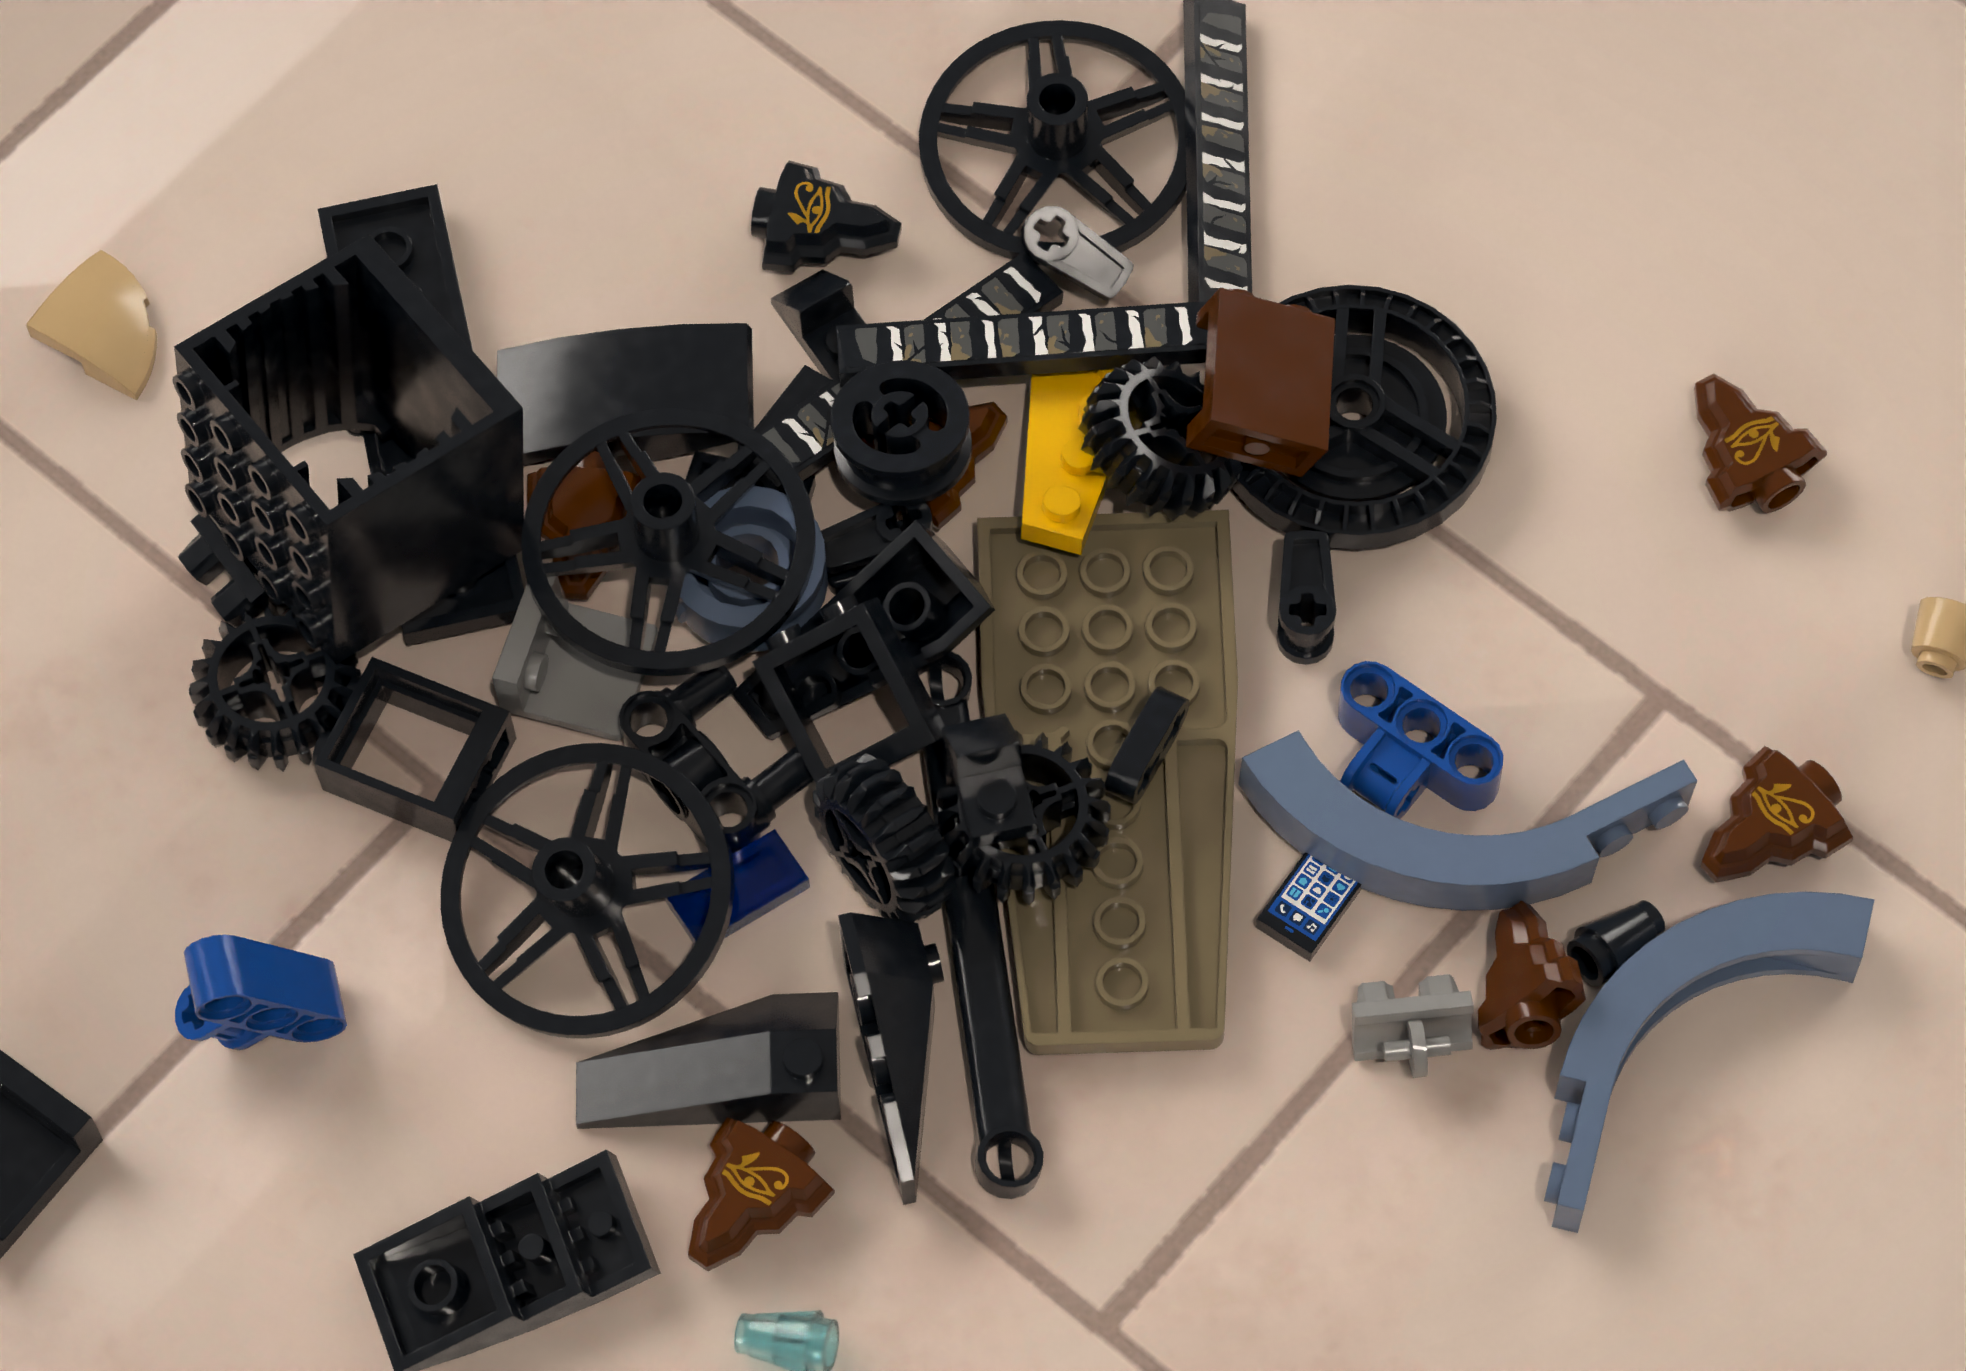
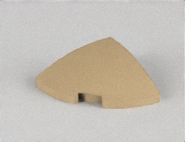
M100 250L72 271L41 304L26 324L30 337L81 362L86 375L135 400H138L151 376L157 351V333L155 328L149 324L146 309L150 304L148 297L135 276L122 263Z

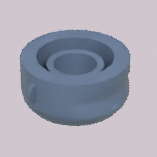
M754 486L714 527L716 530L762 552L763 558L790 570L796 545V526L788 496L772 488ZM730 488L718 491L704 503L711 508ZM815 519L816 550L813 570L808 585L791 616L772 636L798 623L802 627L820 610L825 601L828 587L825 543ZM715 555L711 562L726 569L735 566ZM687 572L680 594L676 617L680 623L686 622L693 632L706 642L712 644L741 630L760 615L771 602ZM771 582L763 585L776 591L781 589V586ZM764 642L751 652H763L769 649Z

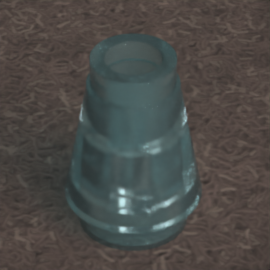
M821 1310L756 1314L742 1313L735 1330V1351L789 1371H831L838 1352L839 1325L836 1319L824 1318Z

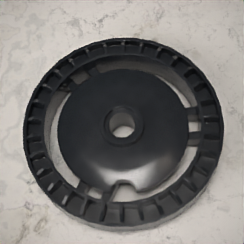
M1360 285L1322 287L1291 296L1281 301L1280 304L1305 306L1313 313L1335 318L1328 451L1302 477L1281 472L1295 485L1277 473L1278 471L1242 462L1243 469L1239 473L1240 477L1232 486V489L1249 509L1271 526L1285 533L1303 530L1325 532L1329 537L1331 548L1359 550L1387 547L1414 539L1442 524L1464 505L1479 485L1490 461L1497 421L1495 391L1488 368L1473 342L1453 321L1434 307L1407 294L1381 287ZM1347 332L1372 334V336L1347 334ZM1385 338L1392 339L1413 349L1428 360L1445 378L1455 396L1461 416V434L1458 440L1446 433V404L1441 388L1431 371L1415 355L1395 343L1384 340ZM1352 411L1364 415L1365 418L1349 420L1341 414ZM1438 455L1447 459L1440 469L1433 465ZM1416 482L1421 483V484L1415 486L1414 488H1412V489H1410V490H1408V491H1406V492H1404V493L1398 494V493H1400V492H1402V491L1408 489L1409 487H1411L1412 485H1414Z

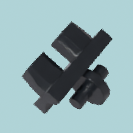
M198 514L190 521L199 534L179 554L178 558L187 571L197 581L206 586L225 569L228 571L233 579L211 598V603L226 622L238 627L243 624L241 620L243 608L250 611L255 618L266 609L268 602L277 607L279 616L288 609L284 602L277 605L267 596L258 579V571L247 558L239 561L231 553L222 537L221 527L211 515L204 518Z

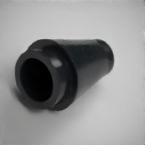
M1641 900L1635 905L1577 928L1574 939L1567 945V955L1578 961L1581 977L1585 982L1593 986H1599L1607 982L1621 965L1645 944L1665 931L1664 919L1653 904L1646 900Z

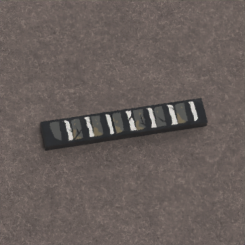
M1183 0L1188 302L1208 301L1220 287L1225 289H1242L1252 293L1246 4L1232 0Z
M1023 252L924 320L1051 312L1062 304L1064 292ZM839 377L758 431L786 456L802 481L835 459L830 416L835 397L842 388L840 387ZM738 445L737 451L741 449L743 446ZM757 457L747 468L752 471L761 460ZM771 470L760 480L766 488L786 493L780 481Z
M1207 301L836 326L840 387H843L853 376L866 368L897 360L917 361L932 365L950 375L954 380L1115 369V367L1121 368L1122 365L1128 364L1132 359L1143 364L1154 356L1163 366L1171 365L1175 361H1178L1180 365L1206 363L1208 330L1196 326V317L1198 311Z

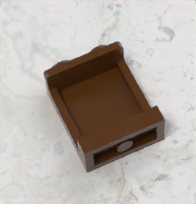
M1220 287L1198 311L1196 317V326L1208 330L1203 409L1187 425L1186 447L1302 477L1328 451L1335 318L1313 313L1305 306L1295 304L1284 305L1261 299L1246 290Z

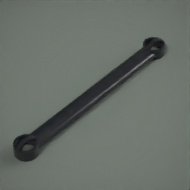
M951 651L949 654L916 669L919 676L928 671L931 700L945 726L970 721L968 700L972 685V673L968 663L960 655ZM942 670L953 673L961 682L962 688L954 698L944 700ZM943 738L923 748L934 822L935 815L942 811L937 807V793L940 788L949 787L946 783V774L951 765ZM954 873L956 888L952 891V897L945 901L980 1142L975 1160V1173L978 1182L988 1193L998 1198L1014 1199L1026 1195L1035 1187L1043 1167L1044 1152L1039 1140L1031 1133L995 884L992 883L987 889L978 894L973 888L974 873L959 878ZM1011 1144L1024 1148L1031 1156L1034 1164L1028 1176L1016 1181L1013 1172ZM996 1145L1001 1179L991 1172L986 1162L987 1151Z

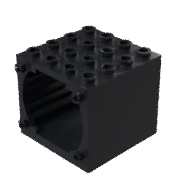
M370 234L174 346L177 375L173 376L172 380L175 390L180 397L181 412L177 413V421L184 433L185 448L181 449V456L188 469L189 483L185 485V492L189 501L202 517L206 518L209 515L213 517L221 527L222 537L231 553L239 561H243L246 558L258 571V579L267 596L277 605L284 602L295 615V623L304 640L313 649L321 646L336 665L522 551L521 537L524 521L523 407ZM346 430L350 435L359 437L364 435V431L376 432L382 440L393 434L414 458L409 463L403 462L394 466L393 472L386 477L381 471L367 475L368 487L364 490L353 478H337L338 505L330 510L310 487L309 468L305 460L293 467L282 452L304 440L328 432Z

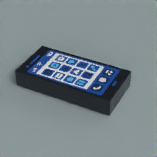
M1305 852L1257 918L1256 928L1310 962L1360 893L1362 884L1332 870Z

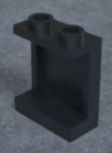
M1 1050L0 1259L103 1141L91 1116Z

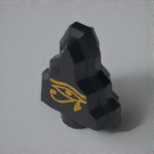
M790 160L781 173L776 189L759 187L754 201L751 220L752 236L765 238L762 268L763 270L794 272L802 263L826 264L841 252L869 255L897 248L902 231V223L876 205L852 201L844 185L821 179L818 168Z

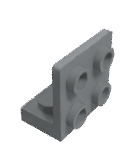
M558 576L547 577L558 600L578 622L602 638L629 647L632 619L571 604L562 597ZM527 583L492 679L499 707L510 711L511 714L619 741L623 738L619 718L622 705L630 696L639 693L645 675L625 672L604 665L584 655L567 643L541 614ZM646 624L643 650L654 651L658 628L653 624Z

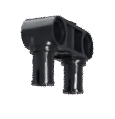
M723 665L695 673L673 690L665 687L661 691H642L630 696L622 705L619 718L624 746L654 755L681 772L701 791L718 817L727 813H736L745 817L741 823L733 827H723L728 838L732 858L738 859L751 853L757 846L761 836L760 833L770 827V822L776 818L775 810L809 784L813 783L814 779L797 747H793L788 753L752 780L748 777L741 779L729 766L715 744L705 734L696 729L695 721L737 691L734 677ZM647 724H658L665 727L661 733L655 736L645 737L636 733ZM642 773L664 804L674 815L682 819L707 847L699 824L684 802L664 784Z

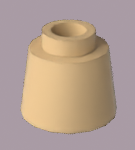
M1926 597L1921 599L1911 647L1913 656L1918 659L1916 663L1918 669L1931 676L1952 678L1955 671H1961L1966 668L1965 603L1942 597Z

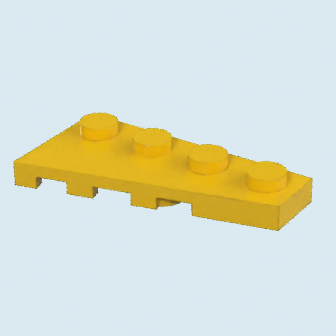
M1114 369L1034 374L1031 376L1021 539L1078 555L1082 554L1104 497L1108 477L1104 473L1090 471L1095 456L1081 450L1085 435L1078 428L1085 413L1083 409L1087 404V398L1104 376Z

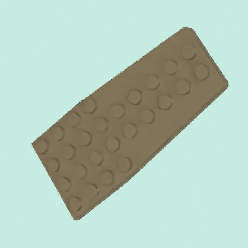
M1205 510L1194 518L1184 513V515H1180L1173 521L1164 512H1157L1150 517L1147 512L1097 514L1081 555L1021 539L1022 516L977 518L979 583L995 608V611L980 624L982 698L985 717L1005 713L1014 730H1017L1022 735L1023 745L1034 746L1035 739L1042 732L1048 737V750L1053 752L1068 741L1070 747H1072L1071 762L1088 757L1089 762L1092 764L1090 778H1102L1105 784L1108 771L1115 756L1149 697L1157 687L1161 686L1189 699L1190 702L1186 718L1175 741L1141 799L1136 804H1132L1105 791V796L1101 800L1108 801L1111 805V818L1105 823L1107 828H1109L1108 844L1105 847L1097 848L1100 851V861L1095 869L1082 867L1083 881L1078 887L1060 879L1061 892L1055 900L1042 887L1035 889V900L1030 905L1023 900L1022 890L1011 889L1007 904L1025 1047L1030 1053L1035 1055L1215 1049L1222 1044L1225 1029L1238 694L1229 510ZM1026 781L1031 785L1045 786L1037 782ZM1075 815L1062 819L1060 827L1047 833L1046 845L1048 850L1059 844L1069 834L1076 822ZM1001 849V851L1006 853L1021 855L1020 853L1012 849Z

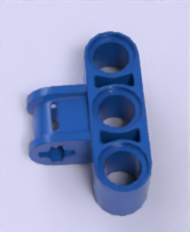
M1364 661L1354 664L1345 672L1341 680L1338 719L1341 727L1350 736L1362 743L1363 746L1346 768L1340 780L1343 785L1398 819H1401L1426 788L1463 811L1484 809L1495 800L1499 791L1504 755L1500 745L1492 737L1383 664ZM1360 695H1373L1379 698L1382 703L1374 707H1364L1358 704L1354 698ZM1413 730H1424L1430 733L1434 739L1425 743L1415 742L1405 734ZM1466 765H1475L1482 768L1487 775L1478 779L1468 778L1462 775L1458 769Z
M226 934L199 939L187 946L184 951L190 985L181 993L175 1009V1023L179 1033L184 1038L203 1041L212 1037L218 1039L224 1047L243 1050L268 1036L304 1043L318 1042L340 1034L347 1026L333 961Z

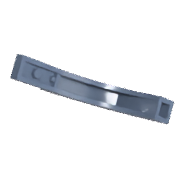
M1299 730L1242 757L1238 784L1255 809L1288 843L1304 855L1306 852L1332 870L1362 884V889L1393 900L1424 907L1466 911L1511 908L1520 901L1534 904L1562 896L1592 883L1600 857L1610 856L1618 852L1631 842L1633 834L1651 825H1654L1656 829H1663L1681 819L1689 810L1688 806L1697 779L1685 760H1682L1569 817L1539 828L1503 835L1446 833L1400 820L1377 809L1354 794L1333 776L1314 754Z
M1805 891L1774 893L1736 900L1703 911L1674 925L1645 944L1621 965L1600 989L1584 1013L1569 1044L1559 1076L1554 1099L1565 1101L1567 1105L1558 1140L1571 1143L1566 1165L1553 1162L1544 1201L1557 1204L1552 1227L1575 1233L1579 1231L1613 1088L1624 1065L1646 1035L1671 1012L1691 999L1714 988L1739 980L1760 976L1793 974L1819 976L1853 983L1863 957L1875 899L1841 893Z

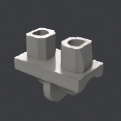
M1450 974L1427 976L1423 981L1419 982V994L1414 997L1395 998L1393 986L1385 981L1361 983L1358 987L1357 1002L1352 1003V1049L1354 1060L1364 1061L1384 1058L1385 1062L1409 1059L1413 1078L1427 1077V1057L1451 1055V1051L1473 1049L1472 1014L1474 1005L1471 991L1459 992Z

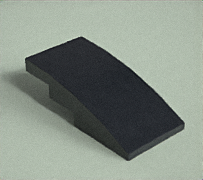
M747 323L677 324L616 329L559 337L497 350V379L523 407V466L555 459L576 439L605 422L627 414L651 409L685 408L712 412L731 418L754 430L752 328ZM657 428L630 434L640 450L646 451L652 462L734 442L720 435L690 428ZM617 439L607 443L613 457L626 455Z
M607 1149L550 1178L537 1173L481 1202L469 1196L353 1254L394 1371H420L466 1356L583 1310L661 1274L617 1156Z

